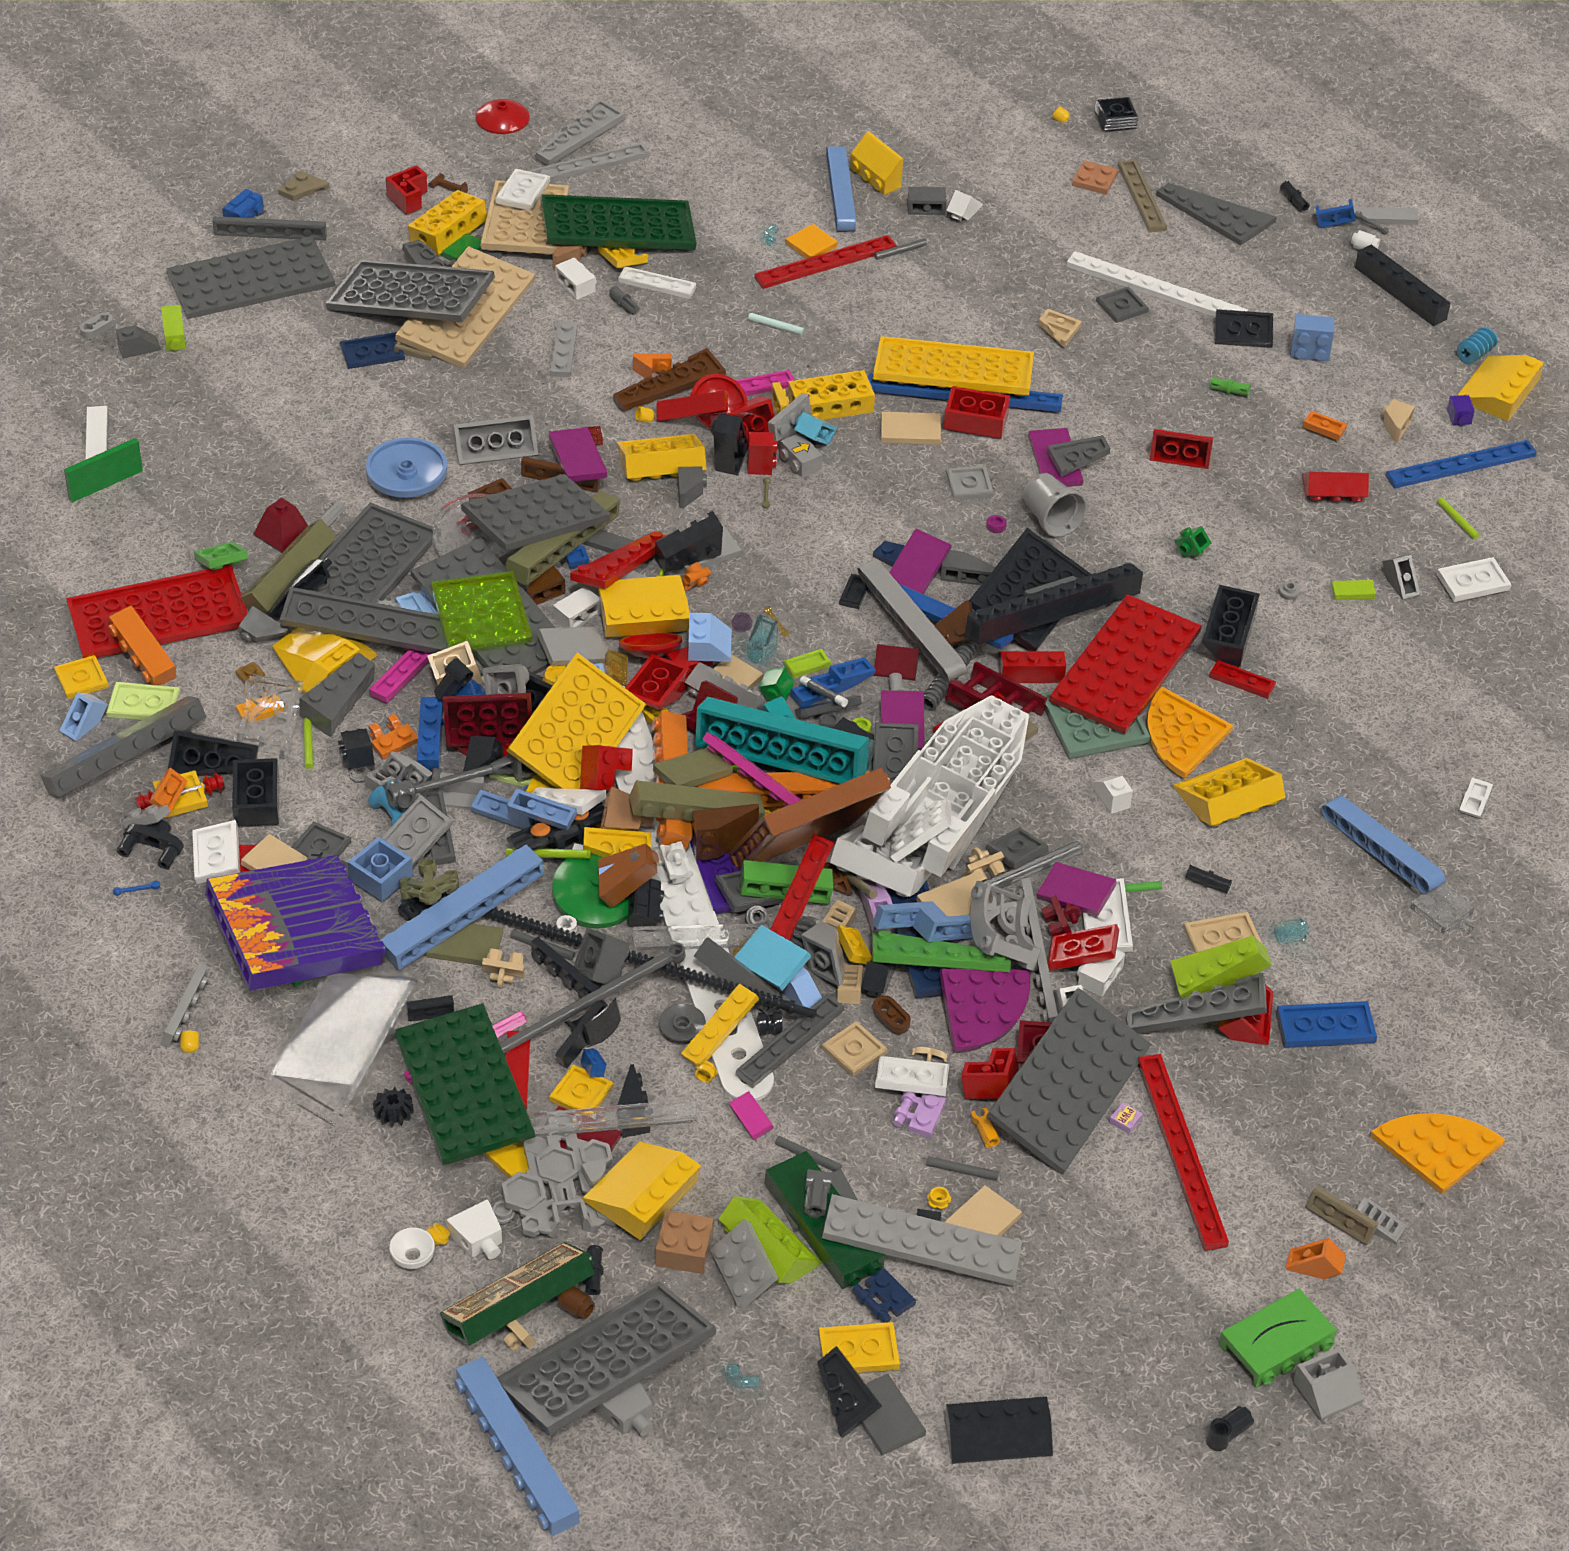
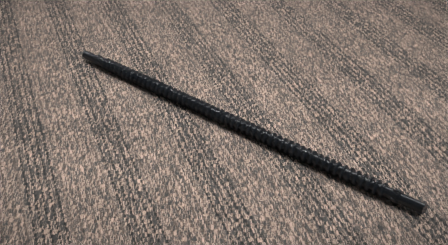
M445 891L441 894V899L443 897H447L450 894H447V892ZM497 907L484 914L486 919L491 917L492 921L497 919V922L503 921V924L509 923V926L514 924L515 928L520 926L522 930L526 928L528 932L532 930L534 934L538 932L540 936L544 934L545 937L550 936L551 939L556 937L557 941L562 939L563 943L568 941L569 945L574 943L575 947L581 946L583 940L580 933L576 935L574 931L570 933L568 929L564 931L562 927L558 929L557 926L552 927L551 924L546 926L545 922L540 924L539 920L534 922L533 918L528 920L527 916L522 918L520 914L516 916V913L510 914V911L504 912L503 909L498 910ZM629 949V954L624 962L628 960L629 964L634 962L638 966L654 959V957L650 956L648 958L647 954L642 956L641 952L636 954L635 950L630 952ZM672 962L657 969L660 974L665 972V975L671 974V977L677 976L678 979L683 977L684 981L689 979L690 983L695 981L696 985L701 983L702 987L708 985L709 989L714 987L715 991L720 989L721 993L726 991L727 995L732 993L739 984L736 983L734 985L733 981L728 983L726 979L721 981L720 977L715 979L714 975L709 977L708 973L703 975L702 971L697 973L695 969L691 971L689 967L685 969L683 965L678 967V964L672 965ZM751 987L747 988L758 996L757 1004L763 1003L764 1006L769 1005L770 1008L775 1006L776 1010L783 1009L791 1015L796 1013L812 1019L816 1017L817 1010L798 1005L794 1000H783L781 996L777 998L775 994L771 996L769 992L764 994V991L758 992V989L752 990Z

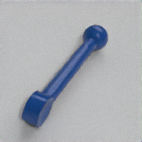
M153 881L151 884L127 888L115 887L113 894L119 896L124 892L150 888L157 890L160 888V882Z

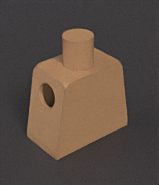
M611 787L606 795L600 828L638 831L640 826L651 828L654 817L633 815L630 794Z

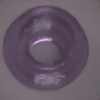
M744 612L737 613L732 619V627L737 631H747L753 625L750 615Z

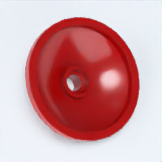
M495 99L479 107L475 119L478 126L487 132L511 134L526 127L529 123L530 114L528 109L517 101Z
M710 374L702 377L694 385L690 396L727 391L728 407L748 400L742 386L733 378L723 374ZM709 414L695 416L703 425L712 429Z
M673 633L631 635L621 638L619 646L633 656L645 658L646 661L651 654L661 657L674 651L681 645L682 636Z

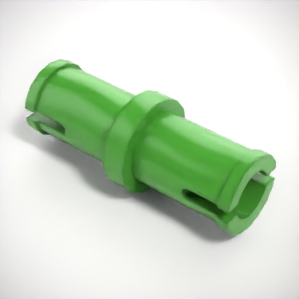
M1215 377L1211 379L1210 383L1212 385H1210V389L1224 391L1230 395L1234 393L1248 397L1250 394L1251 384L1234 382L1233 379H1229V381Z

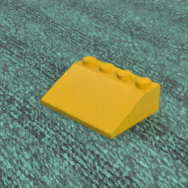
M1527 355L1487 356L1458 395H1469L1474 408L1509 421L1540 380L1544 362Z
M695 433L617 442L624 474L631 481H638L642 477L648 476L656 479L666 474L678 476V467L702 466L703 470H706L705 446Z
M680 575L620 579L606 589L598 587L605 638L689 630V606Z
M1249 758L1174 784V789L1195 815L1210 826H1218L1228 819H1237L1244 813L1258 811L1260 807L1274 805L1277 801L1285 798L1282 774Z
M639 1141L583 1197V1200L641 1241L664 1217L665 1211H670L697 1183L702 1165L683 1152Z

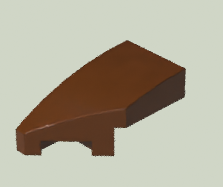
M830 862L825 863L823 868L832 869L833 891L846 896H852L853 892L847 876L844 877L842 870L836 867L837 865Z

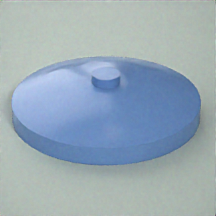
M411 437L397 438L380 444L369 454L366 461L367 478L374 488L384 494L403 498L421 496L433 491L444 481L447 475V459L443 451L429 441Z

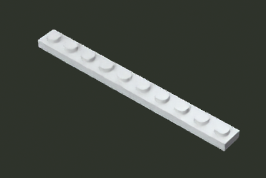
M1074 251L1067 261L1066 267L1125 287L1129 286L1131 289L1214 317L1216 309L1248 311V309L1084 255L1083 253Z

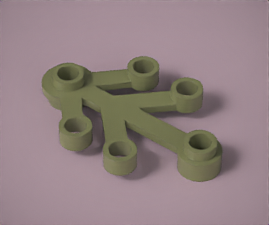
M424 859L418 862L419 873L424 877V882L414 880L411 877L399 880L402 899H410L415 896L419 897V901L424 902L426 905L437 903L442 897L441 894L445 891L454 892L459 888V878L456 870L446 871L442 876L433 880L437 870L434 859Z

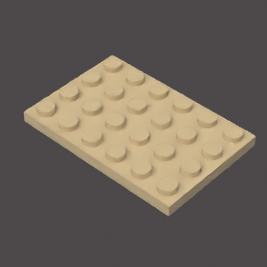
M496 180L481 240V249L525 252L528 254H554L557 245L546 244L540 201L541 196L531 211L496 204V196L507 182ZM548 184L542 194L569 195V185Z

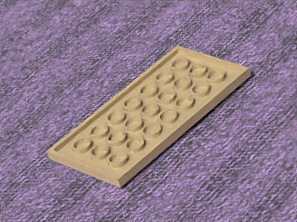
M469 246L452 267L494 271L495 278L464 321H439L410 317L396 333L395 340L401 341V343L423 352H430L432 356L462 368L466 367L534 282L536 275Z

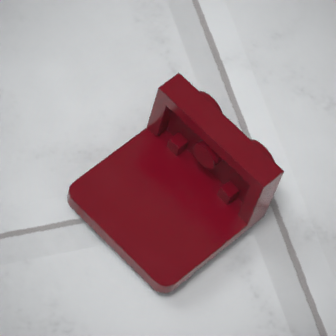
M707 680L702 681L693 710L681 714L686 715L687 729L696 731L697 707L707 697L737 704L738 698Z

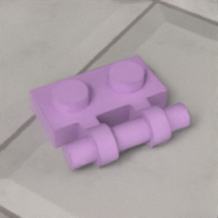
M905 1091L901 1097L902 1103L900 1107L896 1108L894 1113L895 1119L893 1124L896 1127H901L903 1122L909 1123V1132L931 1138L946 1104V1098L932 1094H923L919 1098L916 1097L915 1092ZM910 1106L916 1108L914 1114L908 1111Z

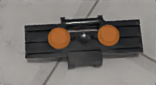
M600 802L583 815L577 814L568 831L536 821L534 825L511 834L506 840L515 850L520 849L524 845H527L533 851L546 845L551 849H565V840L569 838L573 840L578 839V843L583 845L584 827L589 828L602 821L604 804Z

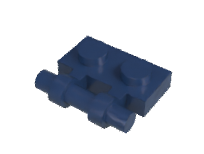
M885 1268L865 1280V1286L868 1289H863L859 1284L855 1285L852 1289V1292L857 1296L856 1299L871 1310V1315L875 1319H880L883 1323H888L891 1320L888 1312L891 1311L898 1317L916 1305V1299ZM877 1297L882 1304H878L873 1298Z

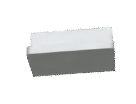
M441 773V774H440V778L446 777V776H449V775H453V774H450V773ZM476 777L440 787L443 791L445 806L471 809V805L479 791H485L484 777Z

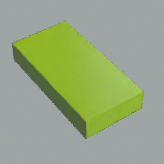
M1373 580L1332 581L1331 588L1334 600H1366L1376 598Z
M819 649L784 660V666L794 679L831 666V661L825 652Z

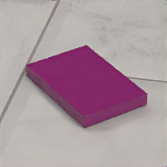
M915 528L889 573L897 583L924 594L952 546Z
M881 690V723L918 724V750L920 751L925 746L924 691Z
M1055 862L1037 892V899L1052 903L1050 897L1056 895L1061 906L1065 907L1067 903H1071V905L1078 906L1081 912L1099 916L1116 887L1117 881L1111 877Z

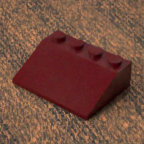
M531 693L443 697L446 747L469 746L471 736L495 737L501 744L512 743L532 715Z

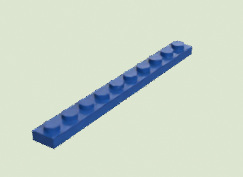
M869 373L868 376L870 385L875 393L881 392L948 400L952 387L939 388L933 385L919 386L913 383L900 384L894 381L881 382L873 379V373ZM1029 391V396H1016L1015 394L1004 393V395H1010L1009 407L1061 412L1063 394Z

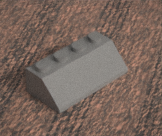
M533 415L454 424L452 426L459 465L538 455Z

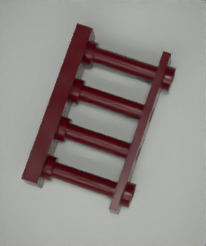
M978 662L974 663L971 678L965 684L955 679L949 682L946 700L963 709H967L985 698L993 696L996 692H1000L1005 697L1002 700L1005 703L1011 705L1014 702L1022 706L1023 708L1020 710L1027 714L1030 712L1039 716L1044 714L1047 697ZM979 684L987 689L980 693L973 689V687Z

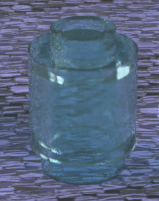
M1302 918L1282 921L1274 926V933L1278 943L1283 942L1287 944L1306 940L1307 935L1310 933L1308 923L1304 922Z

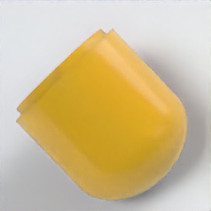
M1058 106L1051 117L1056 121L1065 123L1069 120L1070 113L1061 106Z
M642 406L636 409L635 420L637 422L647 423L654 420L655 413L652 409Z
M188 1030L180 1034V1049L184 1053H194L199 1049L198 1032Z

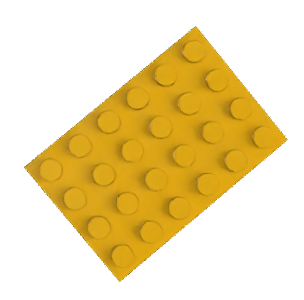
M577 652L506 751L555 788L580 789L582 746L603 745L617 747L646 704Z

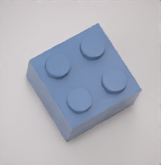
M1296 314L1291 339L1290 358L1329 361L1334 336V318Z
M377 837L348 861L349 879L351 878L353 883L383 902L400 887V879L413 877L412 858L387 841Z

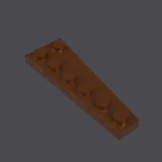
M706 348L689 356L688 360L683 363L677 362L673 364V368L667 371L664 369L659 371L658 375L653 378L647 377L613 394V401L623 412L690 389L706 375H726V369L710 350Z

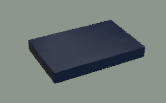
M397 332L340 341L347 369L405 360L402 350L394 352V347L398 342L395 340Z

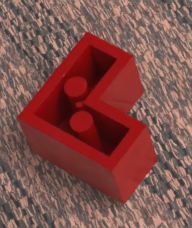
M412 166L385 178L386 196L403 212L409 214L422 208V194L428 192L427 174L419 166Z
M749 433L748 475H772V468H776L777 456H773V454L776 455L777 441H774V433Z
M603 745L582 746L580 789L609 791L611 787H614L615 771H632L633 749Z
M992 1048L988 1062H965L961 1074L965 1099H998L1019 1070L1016 1049Z

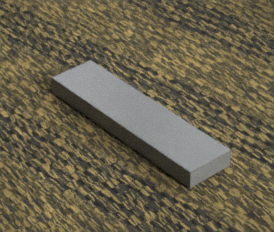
M1354 207V213L1361 211L1363 216L1376 224L1418 225L1419 222L1417 208ZM1360 218V219H1356V221H1354V222H1349V223L1369 224V223H1367L1366 221L1362 220L1361 218Z

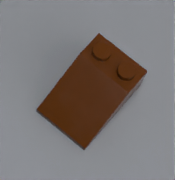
M759 804L692 811L691 842L696 861L719 858L728 853L759 821Z

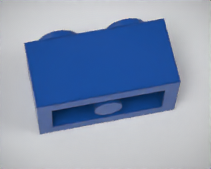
M594 1048L584 1049L581 1064L590 1077H604L607 1064L598 1050Z

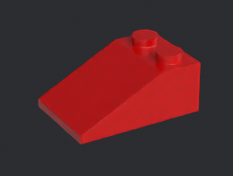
M651 654L625 689L646 705L660 710L680 699L688 687L685 681L689 677V667Z

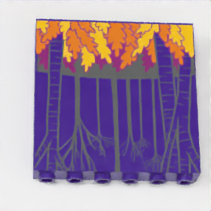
M337 855L207 878L205 896L249 991L382 965V958L386 952L383 941L379 940L375 925L371 924L369 913L367 910H364L359 894H356L351 878H348L344 863L340 862Z

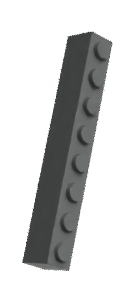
M186 696L40 776L48 794L61 797L173 736L174 730H184L205 719L207 716L199 698Z

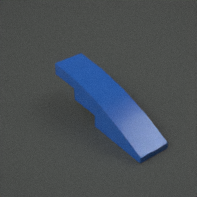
M863 657L830 666L828 673L814 676L810 679L839 694L875 674L876 669ZM804 685L792 688L790 696L800 707L809 706L827 699Z

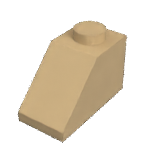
M1392 399L1389 405H1385L1382 416H1384L1383 425L1393 441L1398 443L1412 421L1415 406L1396 399Z

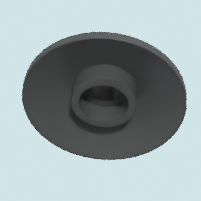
M689 1004L672 1005L662 1012L659 1019V1027L662 1033L669 1039L680 1042L693 1040L706 1024L705 1016L701 1010Z

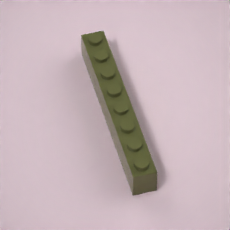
M601 490L598 491L591 498L610 513V520L608 522L522 547L507 559L506 576L526 586L617 518L619 515L620 499Z

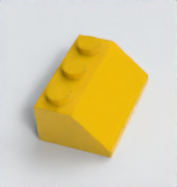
M866 132L851 153L850 168L853 172L860 175L864 181L870 183L875 190L886 195L901 188L903 158L871 132Z

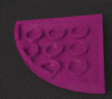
M941 969L939 973L953 1052L977 1050L983 1045L1000 1040L1019 1021L1029 999V970L1001 972L974 969Z

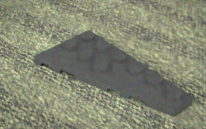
M1167 183L1156 192V196L1240 246L1274 224L1277 218L1273 215L1171 183Z

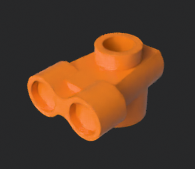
M699 562L688 567L682 580L684 590L687 591L695 585H698V587L705 585L711 575L709 568H702Z

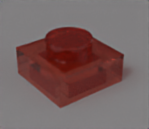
M588 427L595 445H603L601 427Z

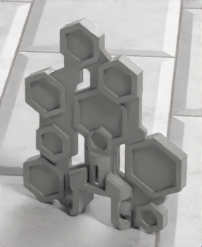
M558 1110L547 1118L548 1127L544 1131L534 1129L536 1137L522 1141L529 1167L526 1174L518 1172L501 1185L505 1208L518 1211L520 1216L524 1217L521 1219L522 1232L531 1237H535L540 1233L548 1234L551 1238L555 1237L559 1233V1218L579 1215L582 1230L590 1233L604 1223L611 1226L617 1225L585 1203L583 1197L576 1195L573 1182L577 1177L579 1178L581 1191L584 1194H587L593 1188L590 1187L581 1170V1165L603 1157L606 1167L612 1164L613 1158L609 1144L594 1139L589 1142L578 1139L576 1134L578 1125L575 1114ZM560 1140L566 1142L567 1149L560 1147ZM543 1182L549 1185L552 1198L547 1201Z

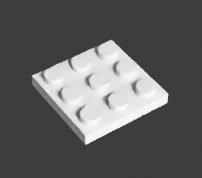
M947 798L942 801L936 800L929 806V810L923 814L922 812L917 813L911 818L910 823L905 826L902 824L893 831L890 857L895 863L951 825V804Z

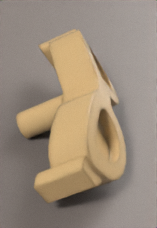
M915 1047L912 1051V1056L915 1054H927L926 1061L931 1062L932 1055L944 1059V1062L947 1060L945 1052L934 1048Z

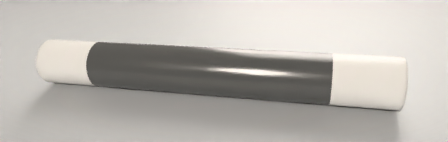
M806 676L800 678L802 685L843 707L848 704L846 698Z

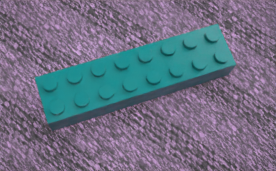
M707 697L697 707L695 746L707 748L709 744L703 740V737L708 732L719 737L751 761L840 784L866 774L868 737Z

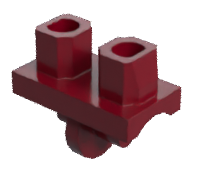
M1057 896L1050 897L1052 904L1042 908V912L1047 922L1059 918L1058 921L1048 925L1052 936L1072 932L1068 922L1072 924L1078 922V918L1081 916L1080 908L1067 903L1063 910Z

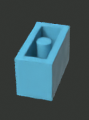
M803 412L798 417L794 430L813 440L829 445L838 427Z

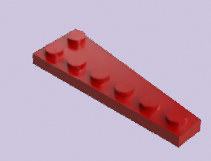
M653 531L586 565H579L578 569L570 572V580L606 589L655 555L656 541L667 535L659 531Z

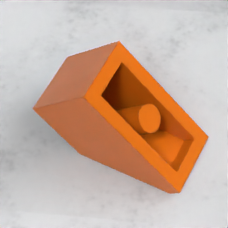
M1325 1238L1290 1249L1286 1269L1320 1279H1327L1342 1274L1346 1254L1330 1238Z

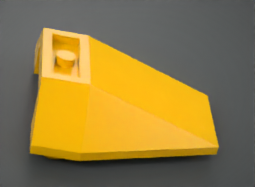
M296 628L272 645V649L299 689L305 694L358 653L370 661L377 657V652L361 642L339 635Z

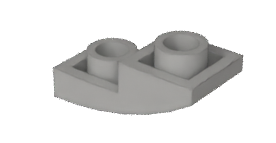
M393 751L389 754L383 766L397 780L405 777L413 785L427 782L433 775L431 771L418 762Z

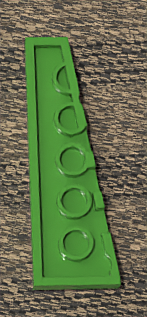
M885 929L873 930L872 933L873 962L1010 972L1011 961L1009 957L995 952L993 956H990L981 951L979 947L943 941L927 942L924 938L894 934Z

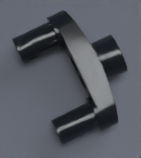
M161 819L150 826L142 824L128 825L123 833L124 837L116 850L120 856L128 857L136 843L162 849L164 851L157 863L160 868L169 870L175 857L180 855L183 850L184 844L178 837L170 833L171 826Z

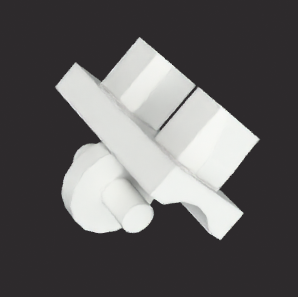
M682 842L660 845V852L669 878L672 879L673 883L685 882L686 876L692 875V870Z

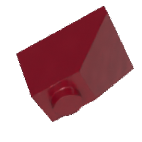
M281 497L266 508L254 531V536L283 553L305 530L308 524L297 507Z

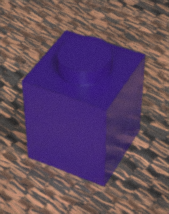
M1458 395L1450 396L1447 412L1452 425L1472 424L1475 409L1470 396Z

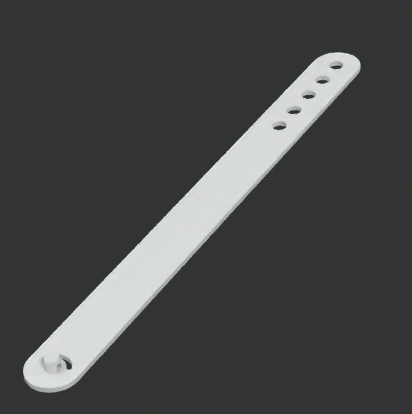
M641 711L617 746L633 749L632 771H615L614 778L618 789L628 794L631 793L636 780L656 782L657 779L653 772V764H656L653 755L656 748L653 745L651 734ZM654 817L651 828L640 826L638 832L651 833V849L655 850L659 857V863H657L658 873L652 879L661 881V890L664 891V898L660 904V909L663 910V919L671 942L681 943L685 947L686 957L679 965H683L685 969L689 967L691 971L695 969L697 973L702 971L703 975L708 973L709 977L714 975L715 979L719 977L717 974L694 957V954L707 937L728 953L729 950L715 911L712 909L691 845L689 843L685 852L692 875L686 876L685 882L673 883L672 879L669 878L660 852L659 837L656 836L659 822ZM688 979L685 982L693 1005L701 1010L707 1023L717 1011L715 1005L723 1003L729 995L726 994V991L721 993L720 989L717 991L714 988L709 989L707 985L702 987L701 983L696 985L695 981L690 983ZM749 1010L735 1027L737 1033L729 1035L711 1057L726 1094L736 1099L749 1091L757 1101L764 1098L771 1091L774 1084L773 1072L754 1088L742 1083L740 1078L735 1075L736 1069L763 1048L754 1019ZM742 1051L746 1056L743 1059L737 1060L732 1057V1053Z

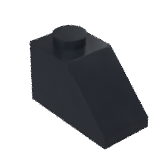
M471 736L463 772L487 766L503 756V745L495 737Z
M873 960L868 961L861 989L867 990L866 994L877 997L880 996V993H886L896 964L873 962Z

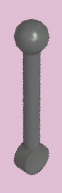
M1361 211L1355 212L1356 219L1361 218L1381 230L1382 234H1388V228H1383L1362 215Z

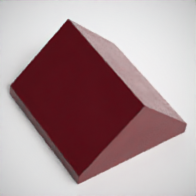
M877 644L874 666L876 672L873 676L889 678V675L899 673L902 675V679L915 681L920 649Z
M1020 1020L1017 1063L1023 1064L1052 1024L1051 1022Z

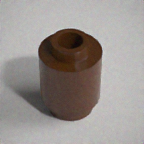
M575 1286L557 1295L558 1306L576 1318L581 1317L585 1320L594 1310L595 1303L592 1301V1298Z

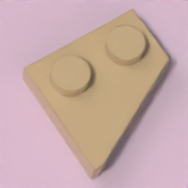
M1048 308L1039 318V326L1063 347L1067 346L1082 324L1080 320Z

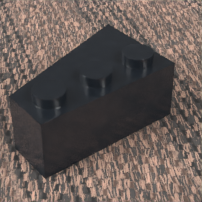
M718 413L717 419H714L712 423L715 471L738 476L749 442L742 417Z
M713 510L707 513V518L699 522L696 520L690 523L691 526L680 532L678 529L656 541L655 557L664 572L677 570L681 567L721 555L723 526Z

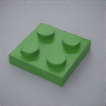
M228 542L195 551L194 556L195 560L211 570L221 569L225 564H239L242 560L248 559V552L236 543Z

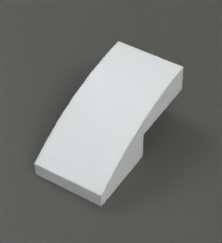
M1472 778L1459 812L1481 818L1493 784Z

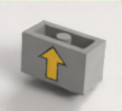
M802 433L780 441L779 455L781 459L786 461L791 466V469L802 478L822 470L823 455Z

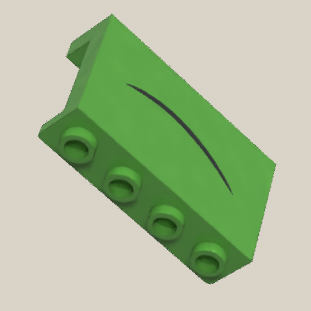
M1298 1288L1222 1331L1219 1346L1224 1352L1231 1349L1254 1376L1253 1385L1257 1388L1262 1384H1270L1281 1373L1287 1374L1291 1372L1297 1364L1312 1359L1316 1353L1328 1351L1335 1343L1337 1329L1303 1291Z

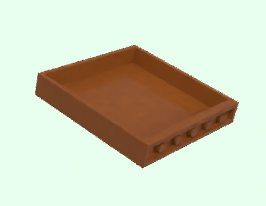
M881 767L764 815L729 851V856L734 866L741 871L743 860L764 862L810 843L813 834L825 837L853 825L891 789L890 778Z

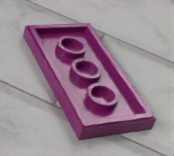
M588 427L549 431V440L562 470L573 482L607 478V469Z
M1068 428L1029 431L1028 437L1039 474L1048 473L1053 475L1067 487L1083 486L1084 480L1080 468L1060 477L1047 453L1049 445L1071 441Z

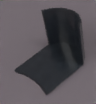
M616 997L609 1005L603 1000L599 1001L604 1004L605 1009L588 1022L582 1024L588 1045H596L603 1042L618 1027L621 1015ZM587 1012L577 1020L565 1021L564 1023L574 1030Z

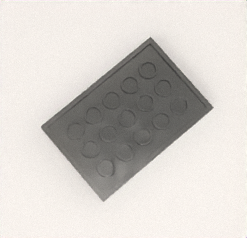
M566 474L507 489L503 492L472 499L461 504V511L505 551L610 520V513L568 478Z

